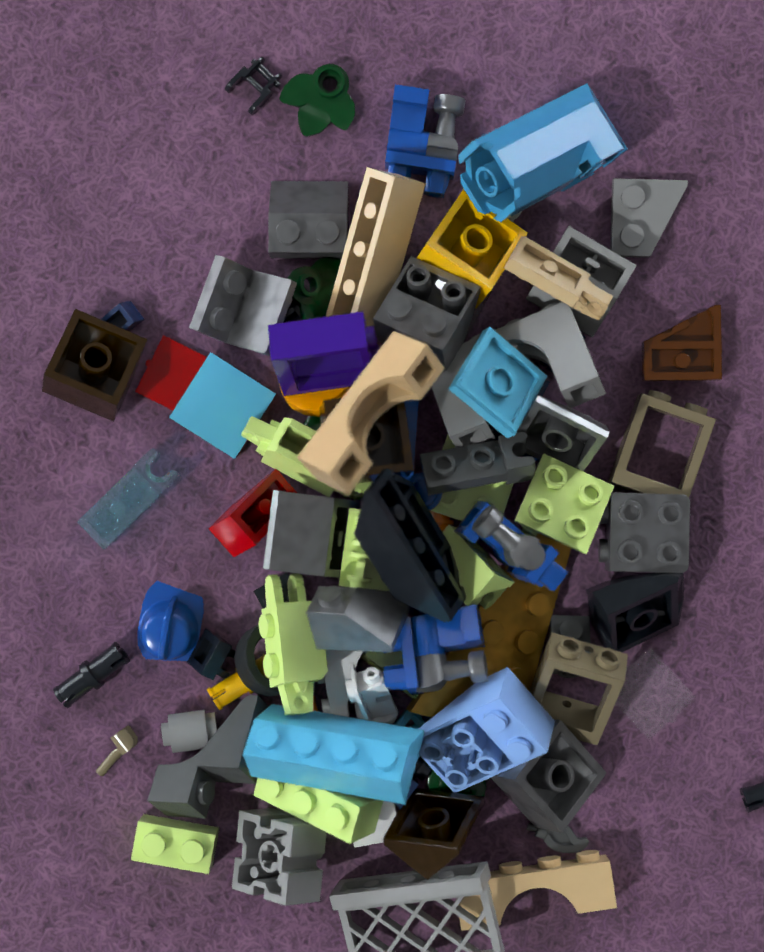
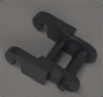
M260 57L258 60L253 59L251 61L252 66L249 69L244 66L225 87V90L230 93L234 89L233 86L235 84L238 85L244 80L248 81L260 92L261 96L248 110L251 115H254L257 112V108H261L272 96L271 89L274 86L278 88L281 85L279 80L282 78V75L279 73L274 76L263 65L265 61L263 57ZM256 71L269 81L264 87L251 77Z

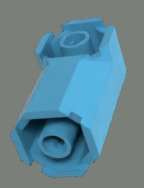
M588 83L472 141L459 154V164L466 163V172L460 174L461 185L478 212L484 215L493 212L497 214L493 219L502 222L556 192H564L594 175L593 172L601 166L604 168L626 152L628 148Z

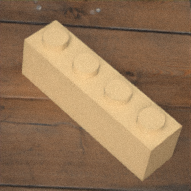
M366 168L326 317L363 312L367 326L374 325L373 318L400 275L426 183L396 173Z

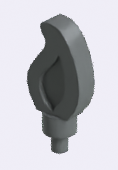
M532 823L527 825V830L535 832V837L542 838L548 847L557 852H579L584 850L589 843L587 837H576L569 826L561 833L537 828Z

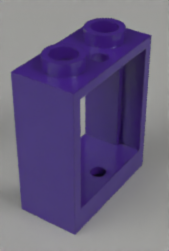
M363 312L268 325L271 363L284 396L351 387L380 350L376 340L374 325L367 326Z

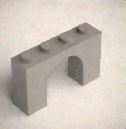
M564 302L549 304L537 313L522 319L511 320L505 326L495 330L526 358L538 359L546 363L553 370L569 409L606 394L573 311ZM480 334L473 336L469 341L461 345L447 371L443 370L432 385L449 438L455 447L489 442L496 439L491 425L448 389Z

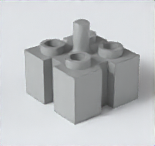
M276 808L239 810L236 842L243 843L242 857H235L232 889L250 895L264 894L265 900L284 906L320 902L323 870L319 869L316 863L325 854L327 832L284 810Z

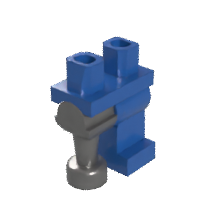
M395 84L385 169L388 172L411 178V173L425 175L424 195L444 198L449 185V179L453 180L458 154V143L454 138L455 117L463 115L466 100L450 94L436 95L433 109L440 115L436 132H425L424 124L430 90Z
M477 501L454 530L465 541L475 543L480 538L492 548L494 557L498 562L509 566L506 571L516 579L536 584L539 587L545 586L549 590L554 591L568 574L564 568L554 561L559 554L558 551L551 545L538 543L539 539L533 536L525 535L505 518L501 511L488 502Z
M477 605L460 607L461 609L457 611L452 621L443 622L428 614L412 618L407 617L393 652L402 651L403 664L383 667L385 687L388 690H408L411 695L424 694L423 692L441 690L447 681L471 676V680L474 683L487 682L488 668L484 650L470 652L468 660L447 661L446 652L485 647L481 612Z

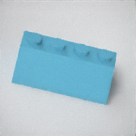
M271 704L254 719L243 756L251 777L405 805L421 748L424 730L317 711L302 715H285L283 705Z

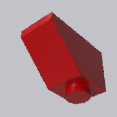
M277 469L269 473L231 505L209 528L211 533L233 557L257 545L268 533L273 490L297 493Z

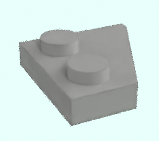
M613 178L610 250L622 257L649 258L688 186V180Z

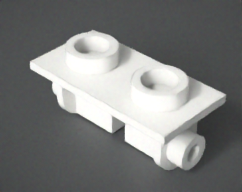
M349 663L351 679L345 680L350 702L355 703L357 718L387 724L394 723L398 716V710L391 693L385 687L383 672L374 667L357 672L354 663Z

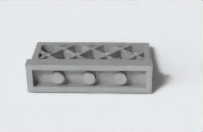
M488 861L446 866L428 880L415 870L339 880L329 896L333 911L338 910L348 952H360L364 942L379 952H396L393 949L401 937L419 949L420 952H439L430 946L438 933L457 945L454 952H460L461 950L465 952H505L488 882L491 877ZM480 895L483 911L478 918L459 906L464 897ZM436 900L449 909L441 922L421 910L426 901ZM399 905L411 913L404 926H401L384 914L389 906ZM362 909L374 918L367 931L352 921L351 910ZM452 913H455L472 925L464 938L444 926ZM415 917L434 929L427 942H424L407 930ZM484 917L486 918L487 924H485V923L482 921V920L484 919ZM378 921L397 934L390 946H387L370 934ZM478 929L491 939L493 949L479 950L470 944L468 940L474 931Z

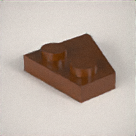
M714 305L642 342V381L722 380L721 305Z

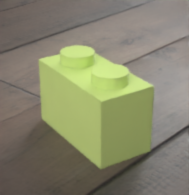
M143 814L137 823L131 860L209 874L213 866L219 827Z

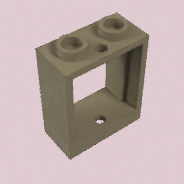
M649 390L648 395L643 393L637 395L607 483L636 493L683 494L690 497L716 419L706 416L708 409L687 402L684 408L670 403L671 396L658 391ZM647 408L700 426L678 488L626 471Z
M551 632L533 679L530 693L554 720H561L579 741L598 745L625 682L628 654ZM554 669L606 683L607 687L599 706L546 691Z

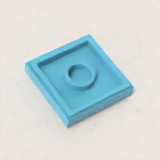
M488 327L481 332L448 389L502 435L510 438L516 434L548 376L494 329Z
M210 352L169 418L235 459L247 441L241 434L249 418L253 416L260 420L276 393Z

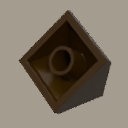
M416 788L405 805L398 810L383 837L384 845L428 880L459 855L485 803L484 797Z

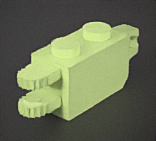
M253 416L249 418L241 436L258 446L256 452L263 456L262 463L277 469L281 473L327 497H330L333 491L345 497L348 496L318 481L297 459V456L317 431L292 418L284 417L281 423L271 420L270 424ZM372 482L358 483L350 493V499L359 500L363 498L365 491Z
M299 573L289 575L287 582L289 602H284L282 584L278 574L266 576L265 596L267 607L261 609L262 615L259 619V631L261 637L265 638L266 655L263 660L264 673L269 678L270 688L278 687L285 715L291 716L313 712L314 682L322 680L328 672L326 649H316L306 613L311 601H306L304 578Z

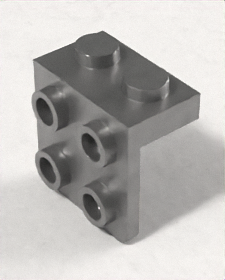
M611 492L610 499L600 521V524H606V539H599L598 561L605 562V570L657 573L686 572L689 566V497L683 494Z

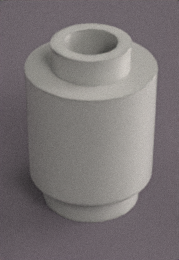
M205 710L168 714V722L161 723L164 747L171 746L172 753L202 749L217 731L215 712L205 713Z

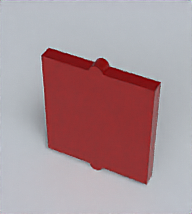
M163 335L152 359L145 362L147 369L135 392L173 411L207 357Z

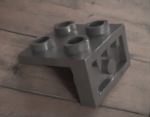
M215 255L189 328L221 342L270 356L268 325L283 323L288 307L292 302V296L297 283L287 278L254 271L226 257Z

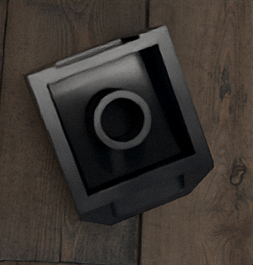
M642 573L620 577L586 589L589 607L588 616L603 647L624 652L678 626L684 601V573Z

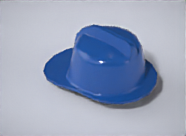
M156 581L147 590L142 604L137 632L138 647L144 658L163 661H188L199 641L204 614V601L201 596Z

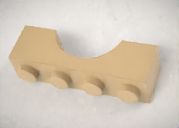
M393 331L297 456V459L318 481L349 496L373 464L368 456L366 443L368 434L375 421L396 404L409 400H421L445 367L427 344Z
M598 850L581 851L576 853V859L561 861L560 856H545L537 859V865L524 867L521 861L505 862L499 865V870L490 871L491 877L488 882L498 925H501L504 911L512 899L520 893L533 888H547L561 893L572 903L578 914L617 908L610 860L606 854L599 855ZM480 895L464 897L459 903V906L477 918L483 911ZM459 917L461 931L469 930L472 925ZM484 917V919H483L482 921H483L485 924H487L486 918Z

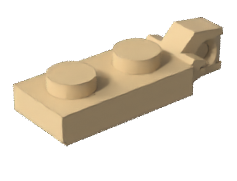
M521 236L504 266V269L515 274L518 278L529 282L550 294L553 298L564 302L572 308L574 307V309L579 310L582 314L598 321L607 310L613 298L611 294L595 286L589 280L591 274L525 236Z

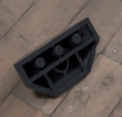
M389 468L384 469L364 493L354 535L395 599L443 622L452 621L467 596L464 587L459 584V571L451 546L413 483L401 475L394 474Z

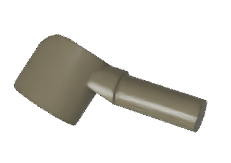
M129 725L111 737L117 748L96 769L98 775L103 777L122 755L130 751L137 744L138 737Z

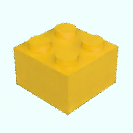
M463 189L417 256V259L481 286V292L475 307L477 308L505 270L504 266L521 236L526 237L528 232L509 219L502 222L493 219L497 215L493 212L486 215L478 212Z

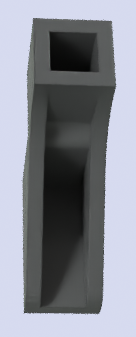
M258 695L246 696L199 753L180 763L158 764L147 801L166 816L206 818L209 806L215 796L216 782L256 784L258 778L251 777L243 752L254 719L269 706Z

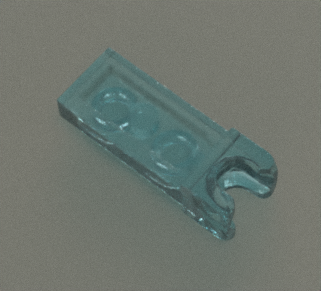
M156 448L150 449L129 472L77 521L103 550H106L161 495L181 478L180 472L175 470L169 471L163 477L155 475L153 466L160 458V452Z

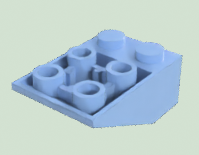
M506 667L489 675L487 682L474 683L418 728L424 730L419 755L454 793H457L547 753L555 720L515 674Z

